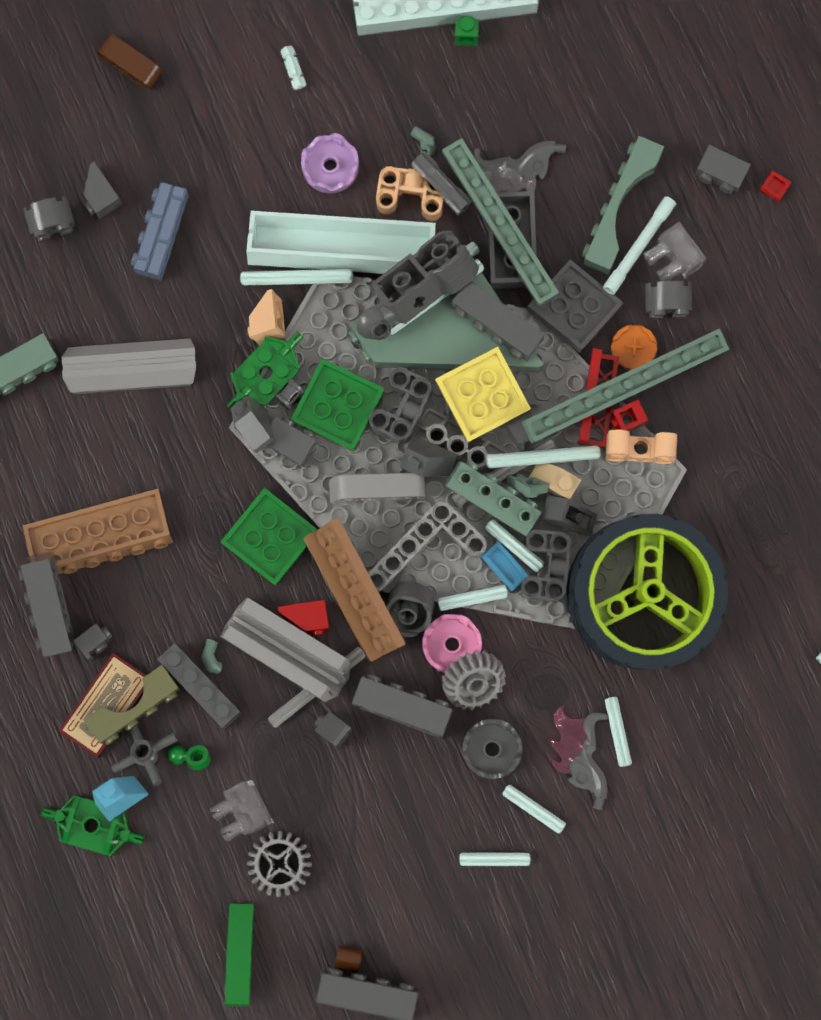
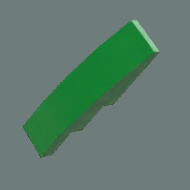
M230 903L225 1006L250 1005L254 904Z

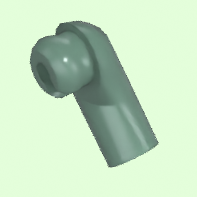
M415 126L411 136L420 141L421 154L426 151L430 156H433L436 150L434 137L418 126Z
M207 639L201 655V661L206 671L218 674L223 667L222 663L218 662L214 656L218 642Z

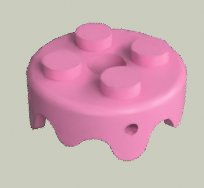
M442 615L433 621L424 632V655L430 665L440 672L445 673V668L451 667L450 661L456 662L458 656L464 657L466 652L469 654H473L475 650L481 652L482 640L480 632L472 621L463 615ZM449 638H455L459 642V647L455 651H449L445 647V642Z

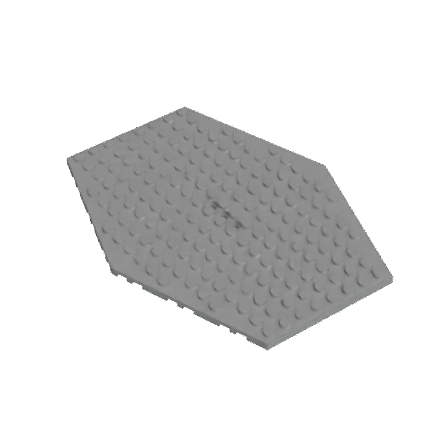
M353 276L351 283L312 284L285 331L286 339L282 340L288 341L296 331L304 337L295 347L294 353L300 371L292 380L305 391L321 359H325L385 388L375 410L382 409L395 415L404 397L395 392L390 386L389 376L395 368H375L371 362L367 363L360 353L363 349L359 343L354 344L348 335V332H350L349 323L359 318L365 310L380 302L373 290V282L375 280ZM510 304L505 305L545 334L543 342L535 351L543 363V369L540 372H519L516 375V382L530 408L546 401L552 408L585 392L589 365L566 341L527 311L526 308L515 307V305ZM263 368L260 377L263 379L270 378L273 373L272 369ZM404 368L429 380L432 388V395L423 417L416 426L411 439L405 444L395 443L376 434L370 428V423H368L354 452L309 431L315 436L314 440L317 446L303 468L267 446L258 453H255L238 431L233 421L229 426L233 434L319 528L331 520L339 518L368 573L434 504L441 501L448 503L485 538L487 543L486 551L498 541L485 530V526L490 520H495L526 546L527 536L517 532L470 501L457 506L452 498L456 492L444 486L449 476L424 477L426 497L423 499L354 501L347 505H330L329 480L336 476L412 473L400 468L407 446L415 436L453 453H456L451 449L453 443L459 442L463 444L464 449L456 453L458 457L454 468L459 461L465 464L468 460L479 467L477 472L483 476L498 469L487 467V455L520 452L510 438L505 423L467 442L453 414L446 416V400L435 381L436 378L452 370ZM400 375L394 379V383L403 385L407 379ZM288 383L281 389V391L278 394H280L283 391V389L288 385ZM419 385L416 387L415 392L423 395L428 389L423 385ZM300 395L293 402L290 410L285 408L274 397L265 406L270 425L275 417L279 419L285 417L291 421L303 395ZM620 401L612 405L611 414L613 410L625 406L626 404L623 401ZM603 409L593 415L599 420L606 415V410ZM377 417L374 420V425L382 427L386 423V419L383 417ZM628 417L622 419L625 424L631 423ZM581 420L563 428V434L552 439L556 444V449L588 446L577 444ZM602 421L600 424L604 428V421ZM609 422L608 432H609L610 430H613V428H612L610 422ZM297 424L294 425V428L299 431L305 429ZM598 426L590 430L589 440L602 441L603 433ZM645 426L630 431V436L655 437ZM398 427L395 430V434L402 437L407 434L408 430L405 427ZM434 431H440L444 435L440 441H434L430 436ZM639 444L634 446V450L637 454L641 455L646 453V449L643 445ZM600 447L599 459L549 463L581 479L570 500L598 514L591 536L608 524L634 515H662L687 471L677 459L673 464L606 460V447ZM479 453L483 455L484 461L480 464L474 463L471 460L474 454ZM536 464L529 465L517 473H521L529 478ZM507 479L498 483L502 488H505L506 485L512 489L515 488L507 484ZM517 491V497L525 501L528 498L538 504L536 509L541 514L547 496H553L549 493L538 494V497L529 498L525 497L524 493ZM439 508L435 512V516L439 519H445L449 514L445 508ZM540 514L529 533L533 530L566 533L571 539V568L579 549L591 536L556 526L540 518ZM456 524L452 528V532L458 536L466 531L462 524ZM422 525L419 528V533L422 536H429L432 533V528L429 525ZM442 530L382 592L389 594L395 585L401 581L415 582L429 587L432 591L434 602L438 603V599L441 597L505 584L481 557L474 558L469 556ZM533 536L530 539V544L533 547H540L543 544V540L539 536ZM636 536L628 537L617 543L600 563L594 582L595 604L621 590L635 563ZM557 538L553 542L554 547L558 550H563L567 546L565 540ZM474 540L469 544V547L472 551L478 552L483 548V545L480 541ZM406 542L402 549L406 553H412L415 551L416 545L413 542ZM505 547L530 577L544 578L547 555L534 553L544 562V566L538 572H535ZM390 559L387 561L386 567L389 570H396L400 563L396 559ZM376 575L371 578L376 588L382 585V577ZM530 582L525 585V590L528 594H535L538 592V586ZM519 585L513 592L507 588V598L461 607L575 629L568 610L567 591L564 598L559 602L534 601L523 597L521 585ZM558 585L549 587L551 596L558 597L562 594V590Z

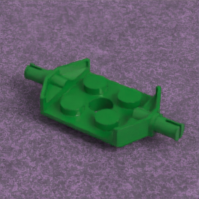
M298 331L286 342L265 336L263 343L234 373H230L237 393L227 404L229 409L246 396H250L265 407L288 383V380L292 379L300 371L294 351L296 350L295 347L304 337ZM263 368H270L273 373L270 378L263 379L260 377V371Z
M73 796L60 810L44 807L42 811L51 814L41 813V817L56 821L60 842L112 856L128 841L142 845L143 841L135 839V837L144 839L145 836L129 830L126 810L111 821H108L95 805V801L78 796ZM89 819H95L98 823V828L95 832L90 833L85 828V824Z

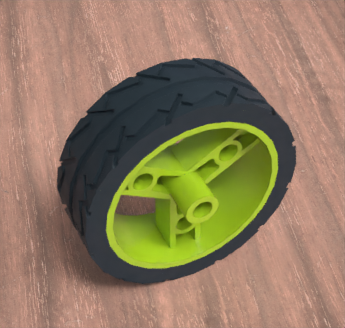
M661 514L634 515L608 524L593 534L579 549L571 565L566 589L568 610L574 628L586 645L601 658L615 665L635 670L669 668L687 662L700 653L716 636L725 616L728 602L726 572L721 557L711 542L709 543V540L694 526L680 519L677 520L675 517ZM636 536L633 585L595 604L594 582L600 563L617 543L628 537ZM664 541L677 548L693 568L699 591L697 609L668 591L662 583ZM647 550L653 554V561L651 563H648L644 558ZM644 568H652V579L642 581ZM628 595L630 600L636 605L629 608L624 597ZM663 598L668 601L664 610L654 603L661 601ZM614 601L620 606L618 614L612 613L610 609ZM674 606H677L681 611L678 619L672 615ZM647 608L683 634L662 648L644 650L620 641L606 626L638 610Z

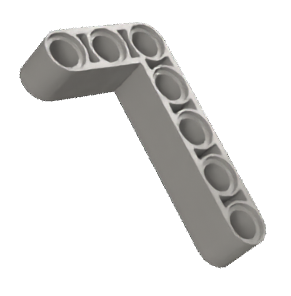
M437 502L368 574L370 578L376 575L382 577V585L376 588L378 593H380L393 582L442 530L469 556L474 558L481 557L485 553L487 547L485 538L448 503ZM445 508L449 513L445 519L437 518L435 516L437 509ZM462 524L466 531L460 536L455 535L452 532L453 526ZM422 525H429L432 528V533L429 536H422L419 533V528ZM474 540L480 541L483 545V548L478 552L472 551L469 547V544ZM406 542H413L416 545V549L412 553H406L402 549L403 545ZM388 560H398L400 563L399 567L396 570H389L386 567Z

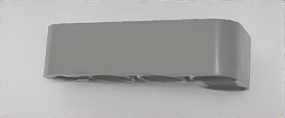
M414 473L340 475L329 480L330 505H347L354 501L415 500L426 497L424 477Z

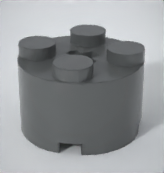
M56 197L47 198L30 204L31 209L29 210L26 207L23 208L30 237L37 238L38 242L51 239L50 235L59 233L62 236L73 232L72 227L75 226V222L67 197H62V201H56Z
M683 281L657 282L656 287H651V283L645 284V308L649 318L662 319L666 314H672L673 318H686V315L692 312V283L688 282L683 286Z
M401 581L390 591L386 608L401 636L414 637L428 629L434 610V598L429 587L415 582Z

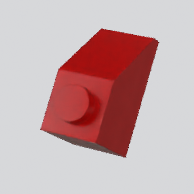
M325 600L278 607V612L306 634L311 633V637L325 635V631L330 630Z

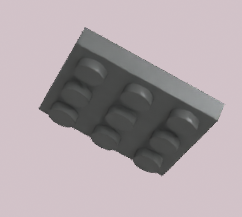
M569 260L551 280L559 295L541 306H538L533 299L526 310L581 353L622 307L623 302L615 295L606 292L599 282L573 261Z

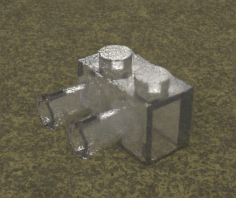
M680 222L660 234L659 244L643 253L645 260L648 259V264L651 266L665 255H668L672 260L670 264L656 272L659 279L662 277L661 281H669L679 273L686 278L701 268L706 261V257Z
M253 780L242 781L223 792L226 799L210 807L211 813L217 812L212 815L217 821L233 812L236 821L220 829L221 834L226 833L223 838L227 842L242 833L244 835L255 834L273 824Z

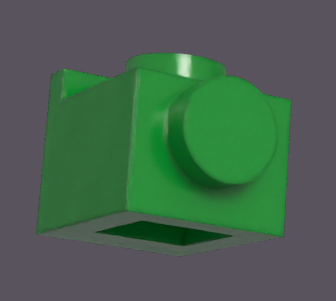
M471 16L456 18L455 45L478 46L479 19H474Z

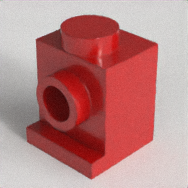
M639 400L613 410L612 418L609 419L613 430H626L629 432L646 426L648 422ZM628 417L631 423L625 424L622 419Z

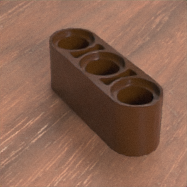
M110 34L97 50V54L103 60L147 90H150L163 72L158 65L113 34Z

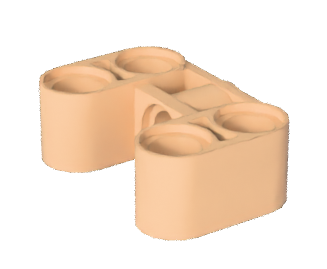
M386 167L380 172L376 204L378 211L384 215L392 214L396 210L399 195L402 196L403 193L420 196L422 198L423 217L428 221H436L442 215L444 198L437 190H432L429 187L430 183L423 179L414 169ZM387 176H393L396 178V181L388 184L384 179ZM384 198H390L393 201L388 206L380 203ZM434 204L438 209L435 212H429L426 210V207Z
M610 430L607 434L606 460L673 464L676 460L677 434L662 432L657 433L655 437L630 436V432L626 430ZM639 444L643 445L646 449V453L641 455L637 454L634 450V446Z

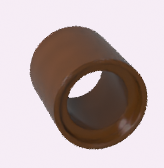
M339 946L335 967L359 972L363 950Z

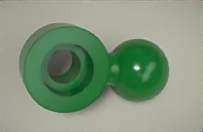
M202 745L193 746L188 751L182 746H174L168 753V758L173 764L179 765L187 761L189 767L193 770H202L211 761L207 748Z

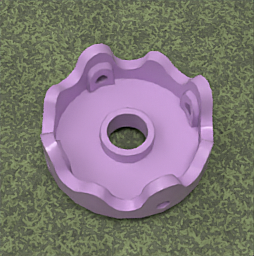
M334 133L328 136L316 137L307 148L303 149L301 155L302 172L306 181L320 192L337 193L343 191L354 182L358 174L359 161L356 149L340 134ZM328 160H333L337 163V166L334 170H326L324 163Z

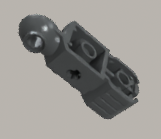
M451 230L437 233L424 243L414 255L410 253L373 282V290L380 302L365 310L357 321V331L363 338L371 340L385 339L391 333V326L396 322L406 324L443 294L456 293L475 279L479 266L471 257L465 245H461Z

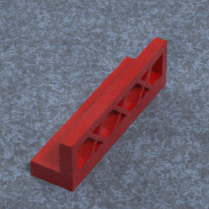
M593 348L586 391L596 387L602 381H609L607 379L609 376H611V379L617 376L619 356L602 354V350ZM601 360L613 362L612 371L606 375L600 370ZM612 406L605 408L606 415L599 420L594 415L581 420L577 444L596 445L601 448L606 447ZM602 421H604V428L600 424ZM595 426H598L603 433L602 441L589 440L590 430Z

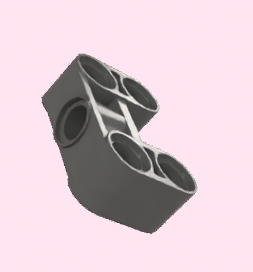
M400 367L392 370L389 376L391 388L404 396L395 415L385 410L377 409L370 414L369 423L370 428L376 434L395 443L405 444L411 439L416 426L423 417L432 395L431 383L426 378ZM401 375L407 380L403 385H397L394 383V379ZM423 385L428 390L425 394L419 395L415 392L416 387ZM377 417H383L386 419V423L384 426L378 427L374 425V420ZM398 427H405L408 431L406 435L399 437L395 434V430Z
M533 530L527 535L526 547L533 553L547 555L544 578H526L522 582L521 593L528 600L559 602L564 598L567 589L571 560V539L563 532ZM531 537H541L543 540L542 546L533 547L530 544ZM557 538L565 540L566 548L563 550L556 549L553 544L554 540ZM530 582L535 583L538 586V592L528 594L525 590V585ZM558 585L562 590V594L558 597L551 596L549 587Z

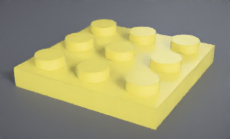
M499 347L435 379L467 442L531 410Z

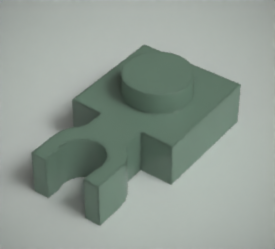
M517 473L516 477L507 475V484L515 487L514 490L524 493L525 497L535 498L538 497V494L548 493V483L534 477L527 478L521 473Z

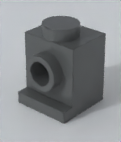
M94 624L77 637L74 642L87 660L92 661L94 659L92 654L96 653L98 655L108 647L107 643L113 636L105 626L100 627L98 624Z

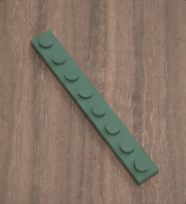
M461 138L442 149L446 160L537 305L541 306L558 296L559 292L463 139Z

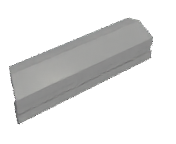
M190 338L68 347L62 356V377L70 393L73 394L191 386L196 372L195 347Z
M245 598L236 608L220 636L324 702L337 697L349 679L350 661L250 598Z

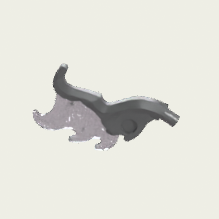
M555 141L537 143L517 160L509 156L485 161L480 157V150L475 149L474 158L496 192H519L523 188H526L527 191H534L536 188L535 177H539L540 180L544 179L548 171L551 154H554V152L565 154L566 144H558Z

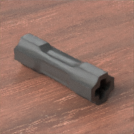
M426 151L415 158L411 164L413 169L438 191L457 216L464 213L472 204V200L461 188L456 187Z

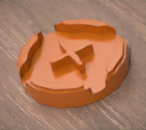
M627 325L618 330L613 337L611 353L612 356H619L618 365L620 367L632 370L655 359L657 341L653 333L646 327Z

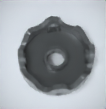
M497 719L480 721L467 732L464 738V760L471 771L486 779L503 778L509 775L520 762L522 756L521 738L506 721ZM496 743L499 746V753L496 756H489L485 751L487 744Z

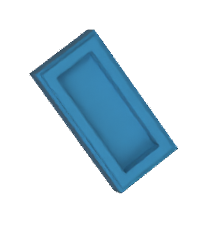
M499 541L481 555V558L511 592L521 585L526 578L530 577Z

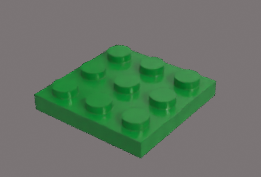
M321 359L291 421L354 452L369 423V416L375 411L385 388L325 359Z
M264 488L221 540V544L276 587L307 548L304 537L318 529Z

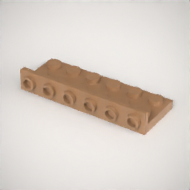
M159 489L23 525L29 556L53 551L59 574H71L79 568H93L101 562L118 561L123 556L130 554L140 555L145 550L152 548L162 549L167 547L168 544L173 543Z
M339 518L331 520L317 531L304 537L308 549L368 661L372 662L405 645V641Z

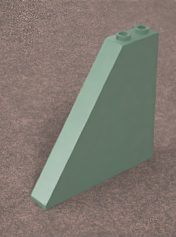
M482 272L479 273L472 282L500 301ZM459 291L448 295L394 335L389 334L383 340L363 338L357 331V321L359 318L349 323V337L354 344L359 343L363 349L360 352L367 363L371 362L375 368L401 367L408 369L454 370L499 347L509 367L517 368L519 372H540L543 369V363L535 352L527 362L524 359L518 360L510 354V349L503 345L501 347L491 340V335L485 331L481 333L472 326L473 322L466 317L464 319L458 317L453 312L452 300Z

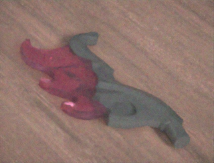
M562 706L558 708L554 715V724L561 735V741L557 743L553 738L551 739L552 747L560 755L562 761L557 763L554 759L551 760L553 767L560 773L572 774L568 781L575 787L594 793L595 801L593 808L602 811L604 800L607 799V782L604 773L592 759V753L596 750L595 723L598 720H607L608 715L594 712L583 719H570L563 714L565 707Z

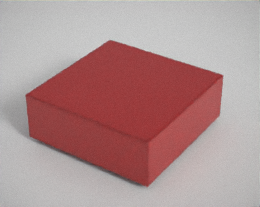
M772 170L759 191L779 203L792 182Z

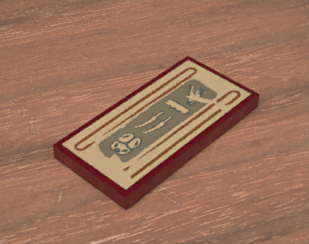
M112 653L59 732L99 758L107 744L106 742L99 744L83 720L102 706L114 712L131 710L144 692L142 678L146 675Z

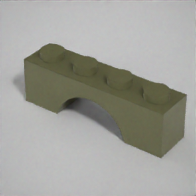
M163 665L142 678L144 684L143 696L134 708L126 712H114L102 706L83 720L99 744L105 742L107 745L111 744L119 738L118 733L123 729L129 731L139 724L137 719L144 714L146 717H149L158 710L157 705L165 701L167 704L178 696L176 692L180 688Z

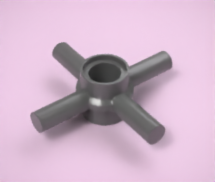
M138 725L129 730L134 740L130 750L131 755L112 764L111 769L116 774L137 763L140 766H145L153 786H158L162 783L154 764L158 759V751L177 742L178 738L175 733H172L152 743L143 739ZM148 749L147 755L140 757L141 752Z

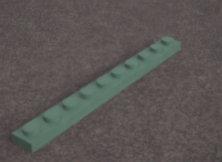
M719 328L530 417L521 423L530 442L534 443L729 350V347Z

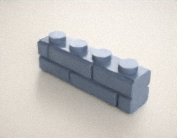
M160 182L159 189H154L152 194L153 208L152 210L148 209L145 216L146 230L141 231L138 238V244H140L139 252H134L131 261L135 273L162 280L189 196L186 189Z

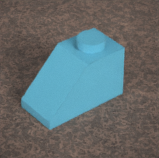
M135 776L111 778L92 791L95 805L108 821H111L148 795V792Z

